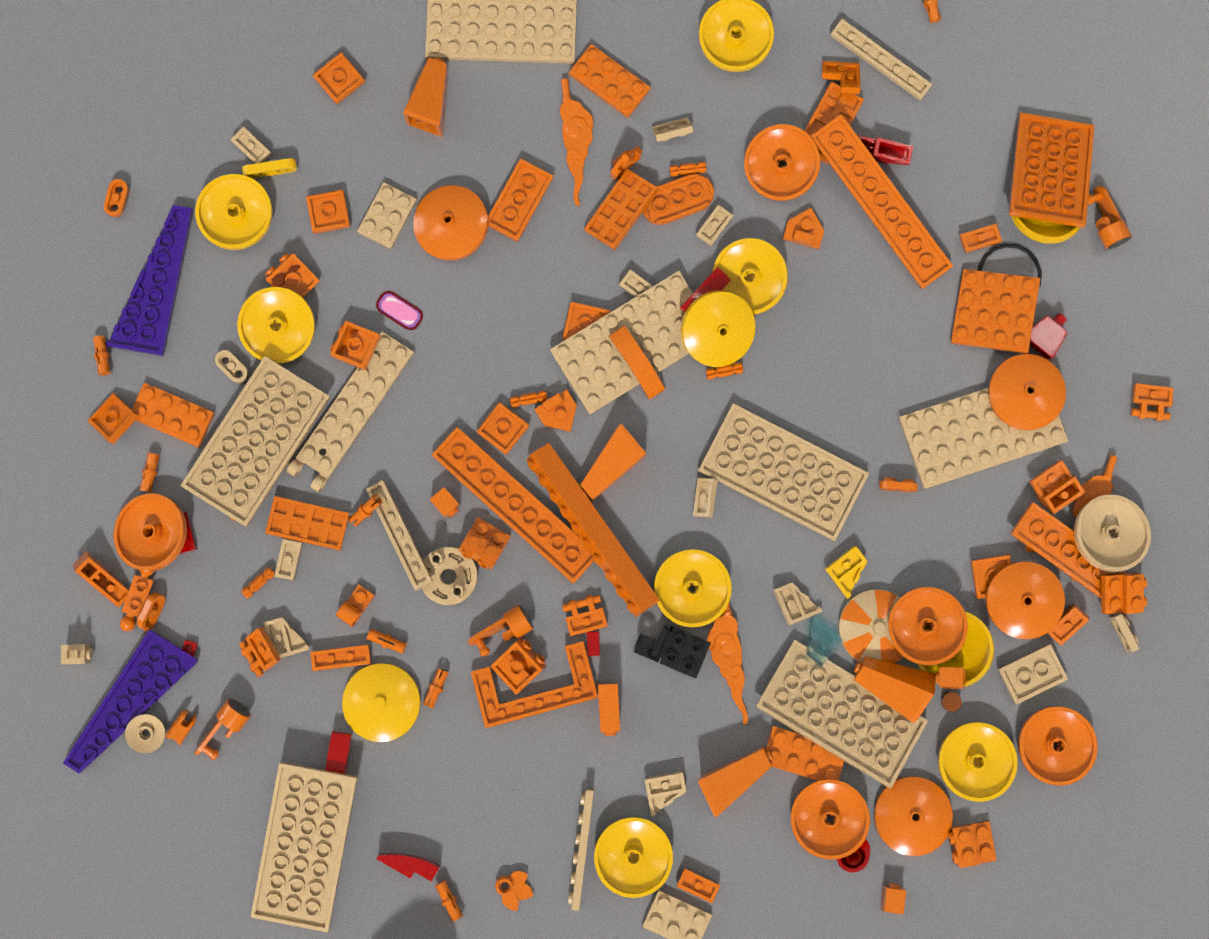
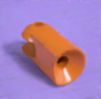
M184 710L178 715L165 735L166 738L175 740L178 745L182 744L196 723V714H193L188 722L185 720L189 710Z

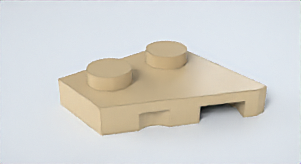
M793 583L773 590L788 626L823 612L820 607H817L809 600L810 598L805 593H801L799 588Z
M283 617L263 622L266 634L280 658L311 650L309 645Z
M683 771L644 778L651 817L655 816L663 807L668 806L675 798L680 797L686 792Z

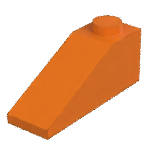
M88 551L73 564L74 571L118 608L125 602L129 589Z

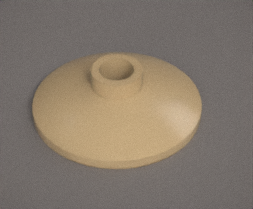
M141 714L134 717L128 723L125 730L127 744L139 753H151L157 750L165 739L163 723L159 718L150 714ZM144 729L149 730L150 734L148 736L143 735Z

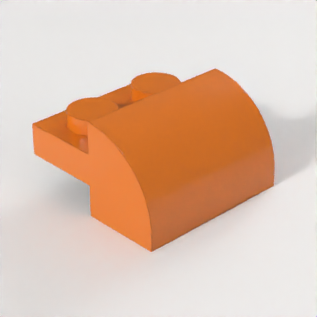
M1058 460L1029 481L1037 494L1036 498L1052 514L1057 513L1085 493L1075 476L1071 475L1063 460Z

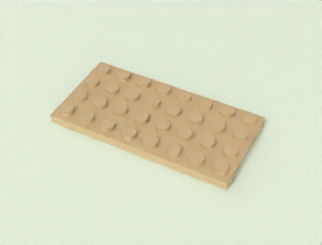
M428 0L425 57L426 59L437 57L442 60L575 64L577 0Z
M677 271L550 349L551 354L589 415L640 384L608 337L622 326H625L633 336L656 374L689 354L681 338V324L685 313L679 308L693 292L680 271Z
M264 356L180 486L247 527L327 404L330 396Z
M988 388L898 418L923 490L1068 442L1059 415L1050 424L1031 431L1014 429L1003 423L991 408ZM1027 388V392L1031 394L1032 391Z
M734 403L698 472L718 480L717 482L834 542L869 475L868 472Z
M793 640L755 707L891 789L928 720L920 716L915 723L911 722L854 681V675L798 641Z
M286 762L279 763L251 918L328 933L358 776Z

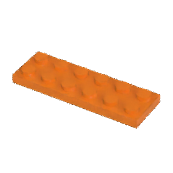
M1034 502L1030 503L1010 532V535L1100 599L1101 575L1125 573L1126 571L1108 572L1091 565L1079 552L1074 538V531Z

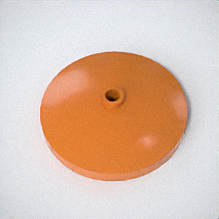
M788 124L770 126L759 132L750 142L744 159L745 173L751 186L760 195L775 201L796 199L805 194L818 177L820 155L817 145L808 133L796 126ZM781 161L786 162V166L780 167L779 164Z
M457 185L442 186L428 193L419 203L413 221L415 237L420 246L431 256L445 261L460 260L474 253L483 243L489 226L487 209L481 199L471 190Z
M1021 354L1007 359L997 367L989 382L988 398L992 410L1003 423L1014 429L1031 431L1050 424L1058 417L1065 404L1066 386L1060 371L1049 360L1038 355ZM1027 388L1032 391L1031 394L1027 392Z
M143 494L129 501L119 513L113 532L114 545L120 558L132 568L143 571L159 570L172 563L180 554L186 540L187 524L183 511L175 501L160 494Z
M1022 561L1003 567L993 576L987 587L985 603L991 621L1003 633L1018 639H1034L1047 634L1057 625L1064 611L1065 596L1059 579L1052 571L1040 564ZM1025 598H1030V602L1026 605L1024 603Z
M921 587L907 592L895 603L889 616L888 628L894 647L904 658L919 665L933 666L947 662L961 650L967 637L968 622L962 605L951 594L938 588ZM926 624L931 625L930 631L924 629Z
M1052 706L1040 709L1025 721L1020 730L1018 753L1021 762L1026 770L1041 782L1057 786L1075 783L1091 770L1096 760L1098 744L1094 729L1084 716L1070 708ZM1054 742L1057 743V747H1056L1055 749H1053V748H1054V745H1053Z
M907 776L896 779L892 788L885 787L876 800L874 807L876 830L884 843L898 853L908 856H920L933 852L944 843L952 827L953 812L947 795L938 785L925 778ZM916 813L918 819L913 820L912 816Z
M824 779L811 783L798 794L791 810L793 834L798 843L807 852L816 857L830 860L844 858L855 852L863 844L869 831L870 814L867 804L861 794L845 782ZM828 815L834 817L832 822L826 820Z

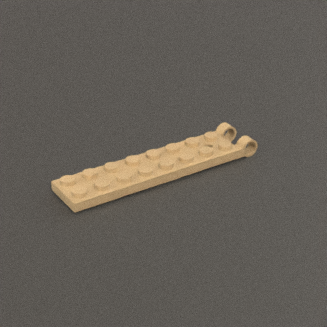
M383 331L380 334L381 338L366 371L357 367L297 457L287 468L286 472L294 477L299 474L304 464L319 472L320 474L313 480L310 488L318 493L324 488L337 466L414 355L412 350ZM321 449H326L327 451L324 456L319 453Z

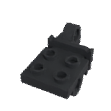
M666 623L658 641L640 634L634 653L657 663L661 658L660 664L695 679L697 678L711 642L678 628H674L673 632H671L673 627Z

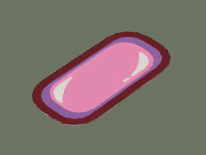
M392 291L383 292L376 302V308L381 314L407 330L416 329L422 322V311Z

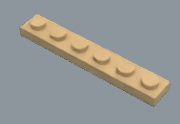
M841 19L831 32V37L919 101L931 88L932 84L845 20Z
M382 480L367 488L366 490L370 498L376 494L378 497L375 500L379 497L382 499V504L376 508V511L414 590L418 591L433 583L434 581L386 482Z
M586 789V793L581 794L580 805H584L583 813H579L578 825H581V833L577 832L575 844L579 845L578 853L574 852L573 864L577 866L576 872H572L570 884H574V890L569 892L568 904H572L571 910L577 911L580 908L594 794L592 789Z

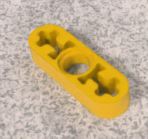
M288 158L246 165L242 167V174L254 179L291 173L297 170L296 159Z

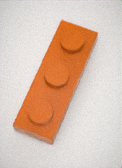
M369 645L310 652L312 671L371 664Z

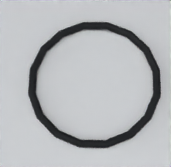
M1003 244L993 247L983 256L978 266V271H982L987 257L996 250L1005 247L1017 248L1027 253L1035 262L1041 286L1042 270L1037 258L1030 250L1020 245Z

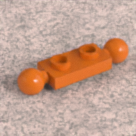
M139 570L141 575H134L121 612L127 613L120 620V628L123 631L128 632L134 629L136 624L134 616L138 617L144 607L153 584V580L148 579V576L152 575L154 571Z

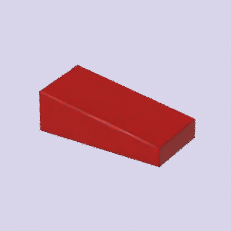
M599 631L587 632L588 656H600Z
M185 640L182 650L195 656L198 642Z

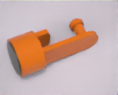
M1103 186L1095 187L1093 194L1088 196V205L1096 201L1103 215L1096 222L1095 226L1099 231L1098 236L1105 249L1110 250L1130 240L1132 235L1125 221L1121 219L1106 188Z
M518 604L505 612L502 619L472 636L468 640L470 646L477 645L480 655L485 657L490 653V649L486 647L483 641L505 627H510L509 630L502 633V637L506 641L515 636L519 639L532 631L534 626L521 605Z
M227 699L216 713L218 720L197 746L194 754L199 755L202 751L210 756L211 760H215L219 755V751L212 749L206 744L222 724L228 728L224 736L227 739L233 732H240L251 717L248 709L233 699Z

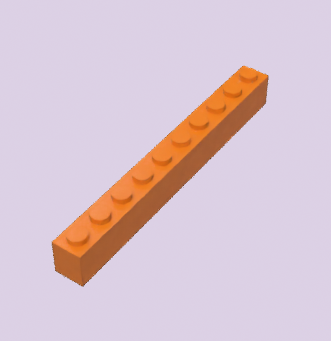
M548 443L531 453L526 460L528 467L531 471L535 472L539 483L549 492L551 500L558 505L562 516L569 521L574 533L579 535L583 546L593 555L595 563L602 568L606 579L616 588L618 596L623 598L629 612L638 617L660 601L551 444Z

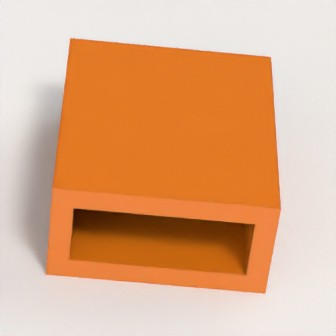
M598 684L600 733H604L605 736H616V732H620L618 684Z

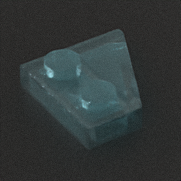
M817 615L811 619L806 654L821 667L841 644L843 639Z

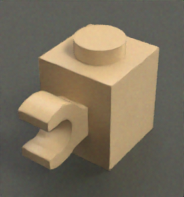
M90 644L61 645V665L90 664V660L93 658V650L90 648Z

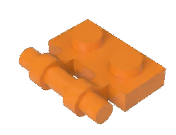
M1135 383L1133 385L1132 403L1139 404V409L1132 408L1131 416H1137L1138 419L1153 418L1155 421L1170 420L1171 413L1164 412V407H1172L1174 388ZM1147 405L1156 406V411L1147 410Z
M588 595L585 599L578 601L570 600L569 603L562 605L564 612L572 611L573 616L565 618L570 637L608 626L603 608L595 609L594 604L601 602L599 595ZM589 607L588 612L578 614V608Z
M263 627L257 628L245 638L246 641L239 644L242 650L241 654L247 658L250 664L249 668L252 672H255L257 678L264 675L263 671L271 669L281 661Z

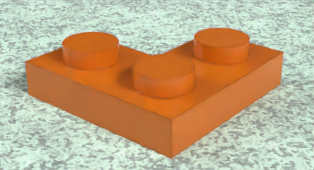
M822 61V79L840 80L841 93L860 94V63Z

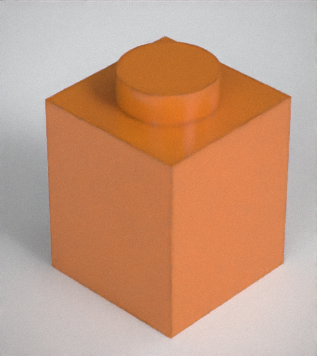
M445 487L429 499L445 518L448 516L452 518L459 512L458 507L460 505Z
M940 667V672H936V683L939 684L940 688L965 689L966 669Z
M889 883V886L883 885L882 911L904 914L906 890L901 888V884Z

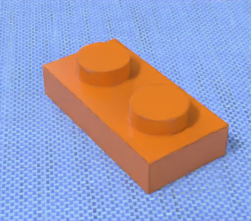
M997 224L963 233L959 236L965 254L1002 242Z
M684 868L676 887L713 903L720 884Z

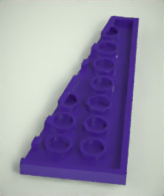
M178 205L172 206L164 223L165 226L155 241L156 244L152 253L149 254L148 261L144 269L141 270L130 293L131 296L126 307L123 308L122 315L117 325L115 324L112 336L107 341L106 346L164 356L193 215L192 208Z
M149 629L63 764L77 773H82L125 732L128 723L134 717L144 714L199 660Z

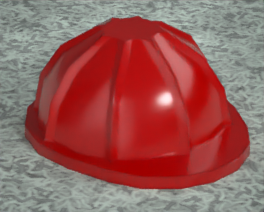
M865 839L863 844L852 854L836 859L844 871L855 873L863 870L868 865L871 852L868 841Z

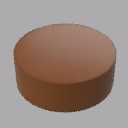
M954 692L945 693L941 699L942 707L950 712L957 711L962 704L961 697Z

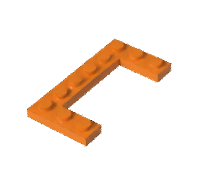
M584 642L565 646L574 684L499 704L490 667L471 671L485 728L598 698Z

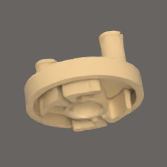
M443 547L431 552L424 559L426 567L430 568L428 571L434 581L422 588L429 599L442 605H456L471 596L478 580L477 568L472 558H465L458 551V548ZM446 569H452L456 573V579L451 584H446L442 581L441 576Z

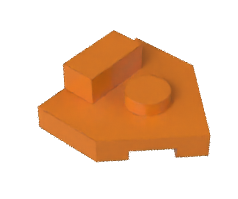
M637 146L628 152L625 150L612 162L613 169L610 171V177L617 181L626 169H630L642 157V150Z
M812 208L788 220L783 240L819 250L824 229Z
M566 389L546 400L534 410L544 426L571 432L577 405Z

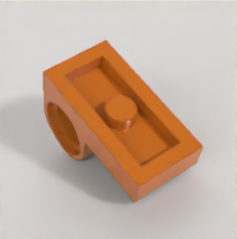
M358 584L349 599L339 608L336 617L349 626L354 627L375 595Z
M1073 603L1064 611L1057 625L1048 634L1062 646L1089 621V616L1077 604Z

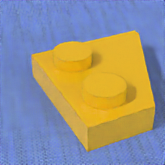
M853 546L825 568V571L845 598H850L851 591L855 583L858 582L860 573L864 570L867 560L857 546Z

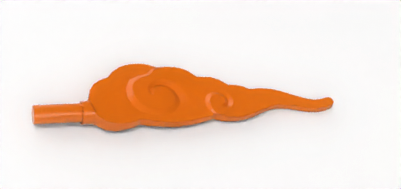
M561 79L563 95L562 105L560 106V116L563 120L562 136L567 150V166L575 182L573 200L576 206H580L578 195L583 182L584 160L588 155V147L593 138V118L580 102L571 100L568 79Z
M1110 455L1103 475L1094 476L1088 482L1081 484L1085 493L1075 499L1073 505V515L1075 518L1086 503L1099 496L1111 494L1113 489L1111 482L1112 473L1118 457Z
M729 603L723 615L715 620L712 629L707 635V641L711 642L709 649L712 660L720 667L722 676L727 680V684L731 688L732 698L743 715V724L746 725L748 714L742 700L745 682L744 672L741 668L742 649L737 636L738 623L732 615Z

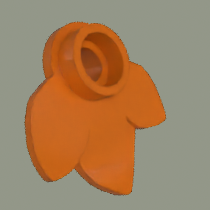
M514 871L509 876H501L495 884L497 893L502 895V903L512 911L518 910L519 900H525L533 896L530 886L524 883L528 874L523 871ZM503 882L509 884L507 889L502 888L501 884Z

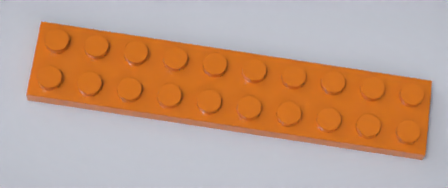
M842 114L811 136L818 150L921 289L953 267L952 263Z
M458 427L433 452L432 456L570 582L574 584L594 562L593 555L583 546L579 536Z

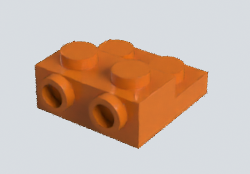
M285 253L279 259L281 263L276 268L274 266L270 267L265 272L267 277L264 278L272 287L287 288L302 297L320 281L294 253L290 255Z
M345 320L344 325L339 328V336L336 342L331 346L330 356L366 371L381 335Z
M477 517L458 551L465 558H472L477 561L481 567L492 570L511 536Z
M1127 572L1101 575V613H1143L1144 607L1147 606V598L1144 596L1147 579L1144 577V574Z
M520 638L490 667L517 695L547 666L544 664L546 662L544 657L540 654L536 655L532 651L531 643L526 639L522 640Z
M990 821L951 827L948 839L950 844H953L952 860L957 867L963 868L997 861Z

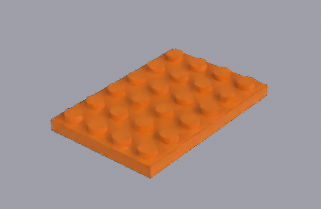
M1020 112L1018 116L1008 215L1081 228L1085 227L1095 125Z

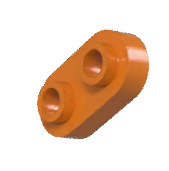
M115 179L108 187L104 210L111 217H119L125 210L129 186L123 180ZM118 188H123L121 193H117ZM114 206H118L116 211L112 210Z
M884 477L883 481H879V489L918 492V484L914 483L913 479H903V482H897L895 478Z
M155 592L147 597L144 607L137 618V626L139 628L149 631V629L151 630L155 626L165 605V597Z

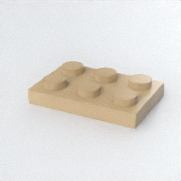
M383 182L357 233L392 250L417 203V199Z
M1051 644L997 669L1015 705L1068 680Z
M658 889L642 927L667 939H702L712 914Z

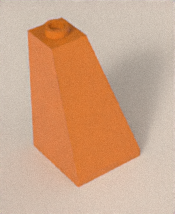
M437 57L434 59L428 58L403 112L407 125L440 137L443 136L448 78V67L444 60Z
M622 424L618 426L580 484L583 492L592 501L646 457V452Z
M866 656L862 662H857L853 670L855 672L854 681L913 723L920 717L935 693L936 674Z
M761 747L700 776L698 783L714 817L719 816L772 767L771 761L774 758L770 750L766 751L765 747Z

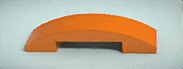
M622 326L608 336L633 372L649 400L665 390L649 360L625 326Z

